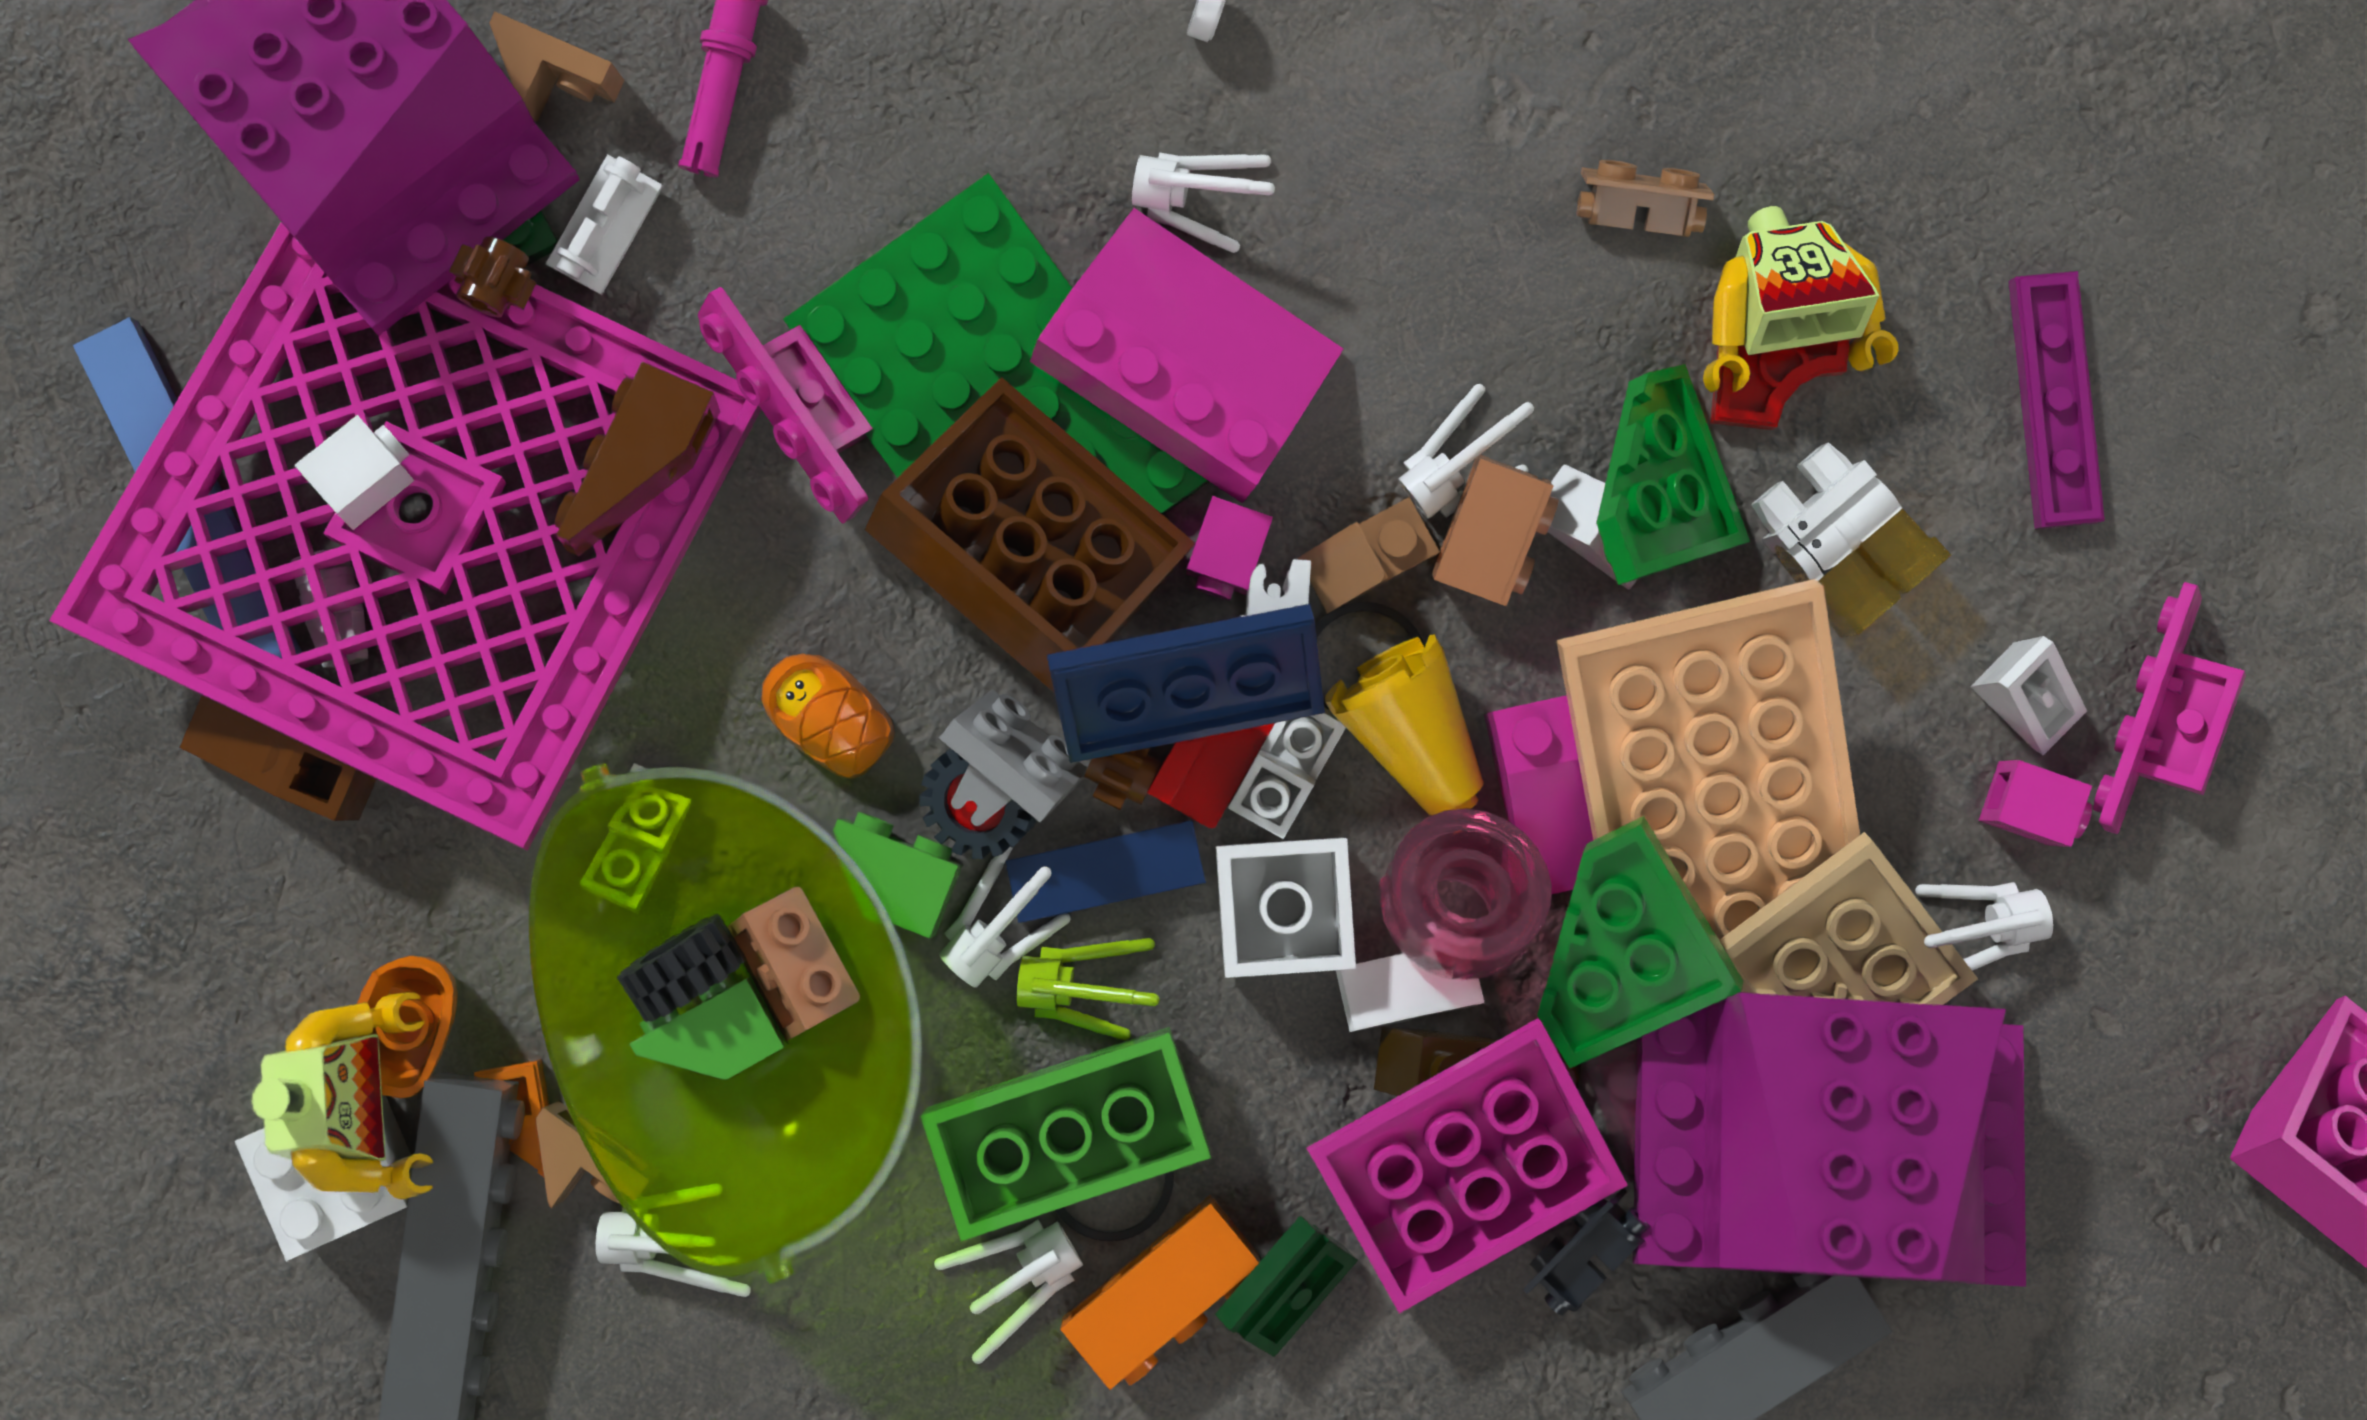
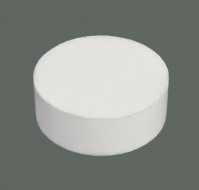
M1197 0L1187 35L1205 42L1212 40L1226 0Z

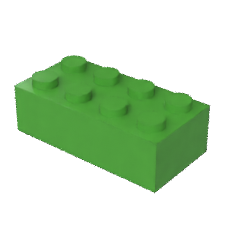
M1170 1027L927 1107L920 1116L961 1241L1211 1158L1210 1146Z

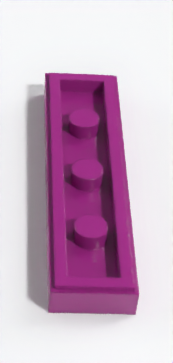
M2078 271L2014 277L2008 281L2034 528L2045 529L2104 522Z

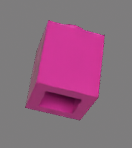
M1212 496L1187 567V575L1198 578L1195 589L1225 600H1231L1234 591L1246 595L1252 573L1256 568L1273 517Z
M2021 760L1999 761L1978 821L2048 846L2072 847L2074 838L2078 839L2083 835L2091 818L2092 804L2087 802L2092 785Z

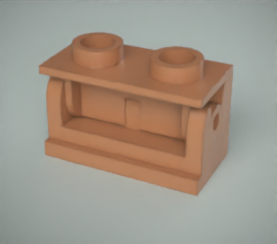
M1479 455L1475 458L1440 548V553L1432 569L1434 580L1507 606L1512 592L1522 595L1535 564L1534 558L1526 556L1536 532L1546 535L1557 510L1559 499L1550 496L1554 485L1546 478L1540 480L1533 474L1484 455Z

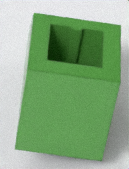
M859 811L854 822L848 819H837L833 832L869 915L927 938L936 936L963 864L950 860L952 847L945 844L941 845L938 841L921 835H917L914 845L890 836L894 827L893 824Z
M732 973L728 974V977L722 982L711 986L710 990L700 996L699 994L703 1003L682 1015H679L677 1009H675L672 1013L664 1017L661 1016L655 1021H648L647 1023L642 1021L639 1023L645 1035L629 1043L637 1056L724 1080L731 1078L789 1044L784 1039L752 978L749 977L737 983Z

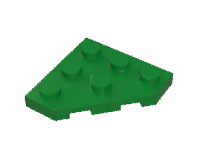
M1685 364L1648 372L1628 383L1596 521L1604 544L1606 559L1612 566L1618 585L1750 542Z
M1645 816L1586 844L1537 1014L1569 1068L1575 1067L1741 992L1743 985L1742 977Z

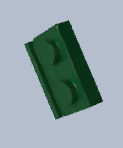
M1300 1215L1215 1315L1229 1331L1237 1332L1244 1340L1275 1357L1356 1264L1358 1259L1344 1245L1317 1226L1311 1225Z

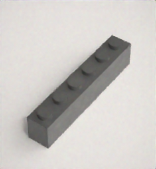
M444 1071L424 1081L415 1154L422 1153L432 1158L433 1164L422 1168H413L411 1181L417 1186L430 1185L433 1188L426 1193L408 1199L379 1420H474L476 1397L482 1396L485 1392L490 1374V1357L482 1356L485 1331H492L499 1308V1294L491 1292L494 1267L499 1268L501 1266L507 1248V1229L499 1228L503 1203L508 1204L510 1202L516 1182V1166L508 1164L511 1146L509 1141L510 1139H518L525 1115L524 1101L517 1100L519 1082L496 1080Z

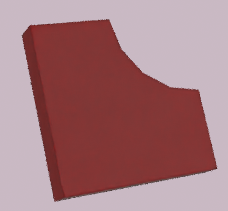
M1850 339L1752 355L1747 354L1744 345L1738 346V356L1743 358L1749 366V380L1743 388L1733 392V372L1730 368L1721 365L1719 369V388L1713 392L1710 423L1774 430L1778 427L1784 404L1799 386L1816 377L1837 376L1847 372Z

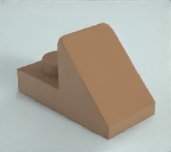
M494 11L489 22L511 83L524 100L534 121H538L556 80L557 87L581 100L591 102L594 95H598L615 103L625 80L610 61Z
M1408 497L1360 524L1358 522L1351 524L1301 555L1297 560H1311L1310 584L1325 612L1328 614L1438 555L1440 551L1411 498Z
M560 1101L544 1107L536 1117L547 1200L551 1209L569 1196L586 1171L594 1176L590 1183L599 1193L616 1203H623L626 1199L633 1205L647 1196L662 1175Z

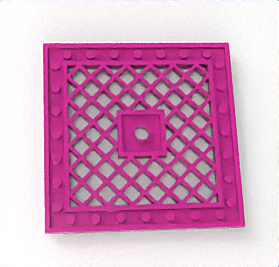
M280 222L49 621L528 851L762 409L759 405H752L744 397L736 379L539 285H535L524 310L511 305L509 309H505L502 317L498 318L477 311L462 302L456 296L461 284L454 281L455 276L405 315L409 316L419 312L427 336L394 346L388 328L379 335L383 350L350 359L343 336L370 328V326L358 312L337 318L330 295L339 293L340 290L283 223ZM319 303L325 322L304 328ZM431 309L463 325L438 332ZM488 336L520 352L495 360ZM477 339L484 363L451 373L444 349ZM331 340L338 363L306 373L299 349ZM433 353L440 377L408 387L400 363ZM288 357L294 377L273 383ZM641 362H644L714 392L721 412L694 467L626 519L618 530L608 551H606L603 539L593 545L596 558L563 568L555 541L559 540L556 536L559 528L555 527V524L549 525L541 500L575 489L576 493L578 492L588 471L585 469L579 470L571 444L593 438L597 434L606 435L616 415L615 413L609 415L601 390L615 396L623 379L626 377L633 379ZM544 363L577 378V380L552 387ZM534 366L542 391L509 401L501 376ZM389 367L396 391L364 401L356 376ZM490 380L498 404L465 415L457 390ZM344 381L352 405L319 414L312 390ZM591 393L599 418L566 428L558 403ZM446 394L454 418L421 428L413 404ZM300 395L307 419L275 428L268 404ZM548 407L555 432L522 442L514 417ZM402 408L409 432L387 421L384 426L410 454L400 464L414 479V482L354 530L338 516L329 504L301 512L294 487L308 483V480L297 468L288 470L281 445L313 436L315 446L318 447L327 439L325 431L344 426L357 415L374 432L370 417ZM256 413L262 433L241 439ZM504 421L511 446L478 456L471 431ZM459 435L467 459L433 443ZM561 448L569 474L536 484L528 458ZM268 450L275 475L244 484L236 459ZM517 462L525 488L501 495L507 483L502 476L490 470ZM224 468L230 489L209 495ZM280 491L288 517L257 526L249 501ZM414 493H425L431 496L433 507L430 515L425 520L411 524L400 519L399 508L407 496ZM530 503L539 529L506 540L498 513ZM235 506L243 531L212 541L204 515ZM487 520L494 544L470 551ZM329 522L323 534L331 541L342 546L314 554L307 528ZM192 525L197 546L176 552ZM294 533L301 559L270 569L262 543ZM544 545L552 572L519 582L511 555ZM248 547L256 574L225 583L217 557ZM365 557L400 574L373 583ZM500 559L508 586L475 596L467 569ZM352 560L360 587L328 597L320 570ZM203 562L210 588L180 598L172 571ZM307 575L314 602L283 611L275 585ZM594 575L578 607H576L569 583ZM456 577L463 601L431 611L423 585L446 595ZM158 582L165 602L151 596ZM558 587L566 614L533 625L524 597ZM410 588L418 615L386 625L378 598ZM261 590L269 616L238 626L230 599ZM513 601L522 628L489 639L480 612ZM365 603L373 630L341 640L333 613ZM216 604L223 630L188 613ZM469 616L477 643L444 654L436 626ZM320 617L328 644L296 654L288 627ZM423 630L432 658L400 668L391 640ZM564 631L546 665L538 639ZM274 632L282 658L246 641ZM527 643L536 671L503 682L494 654ZM378 645L387 672L355 683L346 655ZM482 658L491 686L458 696L449 668ZM333 660L341 687L305 670V668ZM437 673L446 701L413 711L405 683ZM392 687L400 715L363 698V696ZM534 688L517 721H515L507 696ZM496 700L505 729L472 739L463 711ZM451 715L459 743L421 725ZM503 745L495 761L480 754V752Z

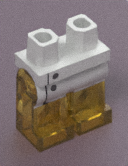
M1828 442L1815 449L1797 466L1817 490L1804 504L1800 502L1784 481H1781L1754 501L1752 507L1762 524L1770 532L1761 540L1773 554H1777L1779 560L1797 583L1816 579L1823 585L1829 624L1840 638L1857 636L1902 598L1899 594L1910 592L1952 555L1935 536L1928 537L1900 506L1892 492L1875 477L1877 474L1865 460L1852 465L1841 452Z

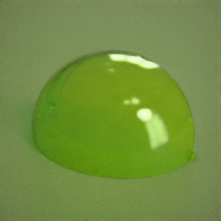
M607 764L590 767L581 772L584 784L580 786V791L561 806L543 836L535 861L530 892L529 947L534 993L542 1032L559 1088L583 1144L598 1171L630 1217L654 1242L683 1264L700 1272L714 1276L736 1277L756 1270L758 1273L764 1271L768 1283L772 1284L795 1274L791 1260L796 1258V1254L828 1239L846 1226L868 1205L886 1181L906 1140L918 1097L921 1072V1030L913 979L902 944L874 888L852 858L815 821L786 800L760 786L734 776L705 769L683 767L649 768L617 775L610 774ZM794 887H800L860 995L859 1001L788 1040L789 1044L781 1050L727 1080L635 1055L629 1043L645 1035L639 1025L644 1020L617 979L620 972L631 966L630 964L636 959L645 956L646 952L664 943L669 937L681 933L686 927L692 924L695 925L706 917L709 918L713 914H719L726 926H728L742 914ZM744 963L736 971L732 972L737 983L751 977ZM698 995L690 1003L676 1009L679 1015H682L703 1002Z

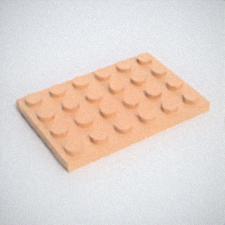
M1816 579L1556 640L1593 840L1645 816L1719 940L1860 835L1824 587Z

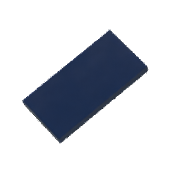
M1310 603L1047 655L1070 763L1325 713L1315 621Z

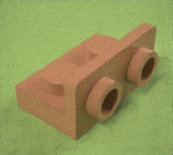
M794 887L742 914L727 926L745 954L746 961L744 965L786 1041L859 1001L860 995L800 887Z

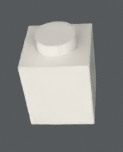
M358 415L294 465L352 530L414 482V479L400 464L410 455L384 425L375 432H372Z

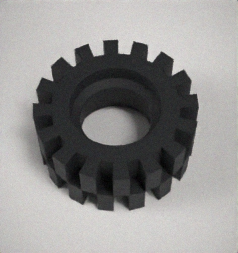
M713 914L709 918L706 917L700 920L695 925L692 924L686 927L681 933L669 937L658 947H654L646 952L645 956L636 959L630 964L631 966L620 972L617 979L643 1020L647 1023L672 1013L677 1007L681 1008L690 1003L699 994L701 996L709 991L711 986L722 982L728 977V974L741 967V964L746 961V956L721 916Z

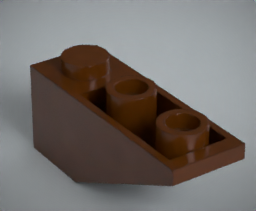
M641 362L633 379L630 377L623 379L612 403V412L616 415L606 435L597 434L592 440L583 464V468L588 472L578 492L570 491L564 497L555 518V527L559 528L556 536L568 552L577 556L583 554L694 467L721 412L714 392L644 362Z
M201 695L179 747L275 797L333 821H359L377 780Z

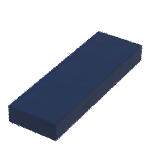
M1192 820L1005 861L1013 897L1030 881L1040 868L1048 867L1051 869V877L1017 915L1018 923L1206 883Z

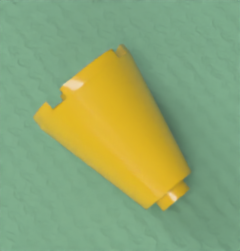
M1429 635L1425 647L1420 638L1416 637L1385 650L1357 667L1361 675L1357 683L1347 689L1341 679L1325 695V702L1333 715L1428 815L1443 814L1445 819H1452L1462 815L1477 804L1479 799L1476 793L1483 787L1484 782L1445 652L1436 635Z

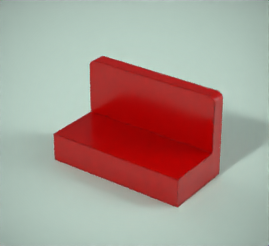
M1274 723L1176 742L1147 793L1207 828H1215L1268 737Z

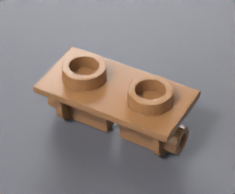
M1600 160L1598 169L1581 168V175L1586 184H1592L1593 186L1592 192L1580 191L1577 216L1588 218V224L1633 229L1637 206L1648 207L1644 225L1645 231L1690 237L1691 232H1703L1707 208L1697 206L1698 199L1713 200L1714 193L1706 183H1699L1700 174L1683 169L1663 168L1661 178L1636 174V165L1615 160Z

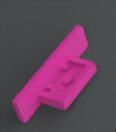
M719 287L708 293L697 314L700 330L705 341L715 352L722 353L736 372L738 386L744 397L752 405L760 406L773 425L774 437L781 450L789 458L797 459L810 478L811 490L818 503L825 510L833 511L842 524L854 518L868 501V496L839 453L866 438V433L873 428L801 325L762 345L724 289Z
M2184 582L2179 597L2168 596L2163 605L2157 625V632L2165 634L2157 658L2148 655L2142 664L2136 683V692L2144 694L2136 717L2126 715L2119 728L2114 750L2123 754L2115 776L2105 774L2095 796L2093 811L2101 813L2099 823L2105 831L2115 834L2119 833L2139 776L2200 795L2205 793L2246 674L2241 669L2183 654L2202 601L2198 585Z

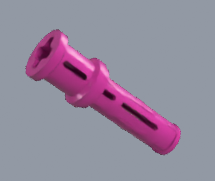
M768 0L715 1L709 29L703 30L700 36L701 49L706 52V57L682 159L679 160L678 164L679 168L698 175L701 170L704 171V176L718 177V168L743 63H750L751 58L755 57L757 46L752 42L759 9L761 6H766Z

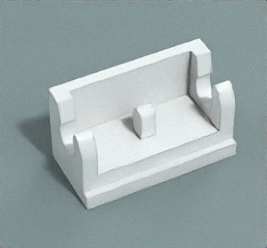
M1292 560L1282 588L1284 592L1282 597H1280L1281 588L1276 583L1269 585L1267 593L1265 592L1263 582L1266 578L1265 566L1263 564L1258 565L1250 579L1246 595L1245 615H1241V617L1308 604L1311 560Z

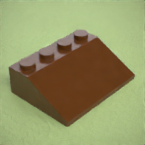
M1002 377L881 493L865 527L867 533L1053 692L1054 687L1047 655L1112 642L1196 544Z

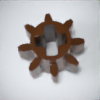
M489 236L484 237L481 245L476 244L474 249L462 244L449 270L450 273L456 276L454 281L461 284L456 296L462 302L477 311L498 318L502 317L505 309H509L511 305L524 310L536 285V282L530 279L532 273L525 270L529 262L528 256L515 246Z
M1151 747L1091 759L1084 778L1098 784L1092 797L1121 810L1126 798L1142 805L1162 762L1148 755Z

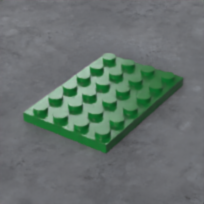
M989 173L783 319L790 330L798 325H801L873 428L866 433V436L897 478L1002 377L1162 515L1209 483L1208 480L1030 362L1037 339L1070 293L1072 287Z

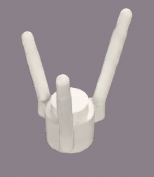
M1159 153L1158 158L1140 155L1133 182L1132 205L1148 208L1147 217L1156 223L1170 225L1205 242L1235 253L1240 249L1239 242L1172 211V206L1184 208L1188 188L1272 195L1275 192V186L1270 182L1190 173V170L1264 168L1271 164V158L1268 155L1246 154L1177 156Z
M1476 384L1421 450L1404 462L1408 471L1398 478L1404 491L1426 518L1429 519L1438 511L1445 518L1455 512L1463 490L1457 492L1456 489L1465 483L1459 471L1531 415L1534 411L1533 404L1530 402L1522 404L1451 460L1444 453L1432 459L1485 393V387L1482 384ZM1519 465L1515 467L1525 472H1529V469L1526 465Z
M1012 847L1003 854L991 859L959 918L944 933L950 942L941 950L939 956L956 975L976 988L988 975L997 981L1011 964L1053 936L1054 933L1066 926L1071 920L1068 913L1059 914L1004 953H1000L1006 946L1005 941L999 936L1001 932L1051 877V869L1042 867L989 925L981 920H977L972 927L970 926L1004 867L1003 865L1011 853Z
M2011 882L1996 886L1921 884L1915 890L1916 894L1920 897L1994 900L1995 904L1986 907V922L1946 930L1929 935L1924 939V944L1928 948L1952 945L1991 936L1996 943L2001 942L1964 958V961L1972 971L2008 955L2028 952L2031 942L2049 939L2053 933V917L2046 896L2038 889L2019 892L2016 884Z
M720 1187L695 1190L647 1201L639 1200L634 1205L624 1200L622 1212L605 1211L600 1216L596 1232V1255L600 1263L620 1264L621 1272H643L741 1297H747L751 1293V1288L747 1284L652 1260L656 1253L712 1257L717 1253V1247L711 1243L659 1238L657 1220L647 1219V1215L719 1200L723 1197L724 1193Z
M1036 1220L1020 1231L958 1250L935 1260V1268L944 1270L1024 1244L1026 1245L1025 1249L1016 1254L1023 1269L974 1301L970 1306L973 1314H980L1030 1281L1035 1287L1044 1283L972 1355L974 1363L981 1364L1050 1297L1075 1281L1071 1273L1082 1267L1083 1263L1058 1221L1044 1229L1040 1221Z

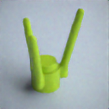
M1151 938L1065 949L1042 947L1040 958L1022 957L1017 983V1006L1035 1009V1017L1057 1019L1126 1041L1131 1037L1129 1029L1060 1005L1070 1006L1072 997L1131 1005L1156 1006L1160 1001L1159 996L1155 993L1074 983V967H1064L1063 963L1150 951L1155 947V941Z

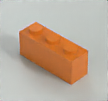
M1209 1195L1063 1316L1060 1330L1109 1390L1123 1379L1129 1386L1133 1385L1157 1364L1159 1360L1154 1353L1168 1341L1174 1338L1178 1344H1181L1204 1326L1208 1321V1317L1203 1312L1222 1296L1227 1300L1260 1262L1259 1253L1213 1197Z

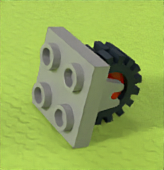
M993 689L955 717L939 737L950 749L930 765L932 769L924 775L921 783L922 786L928 788L919 795L920 807L930 806L931 810L922 817L927 828L935 823L941 828V831L934 838L941 845L949 838L955 841L951 852L960 856L968 849H972V859H983L990 852H992L993 857L1003 854L1010 847L1013 848L1034 827L1037 821L1041 822L1075 789L1084 778L1087 767L1080 761L1069 762L1064 739L1055 735L1048 736L1030 721L1031 715L1024 705L1009 695H999Z

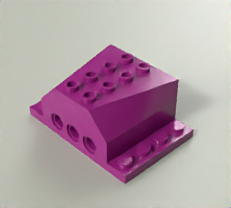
M194 0L165 23L127 39L378 336L455 277L449 270L462 244L474 249L476 244L481 245L486 236L503 240L526 220L532 218L580 180L576 170L535 124L520 94L469 25L447 0Z
M1740 992L1637 1038L1634 1208L1638 1211V1219L1642 1222H1647L1650 1227L1640 1236L1645 1242L1633 1251L1632 1264L2026 1287L2023 1025L2003 1024L2006 1009Z

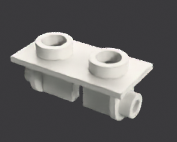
M607 154L548 258L546 265L602 295L661 192L663 185L640 173L641 169L620 156L615 159Z

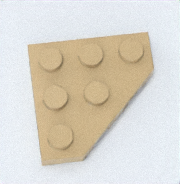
M1865 832L1719 940L1743 979L1741 993L1944 1005L1978 980L1977 976L1953 945H1943L1935 948L1925 946V937L1941 933V929Z

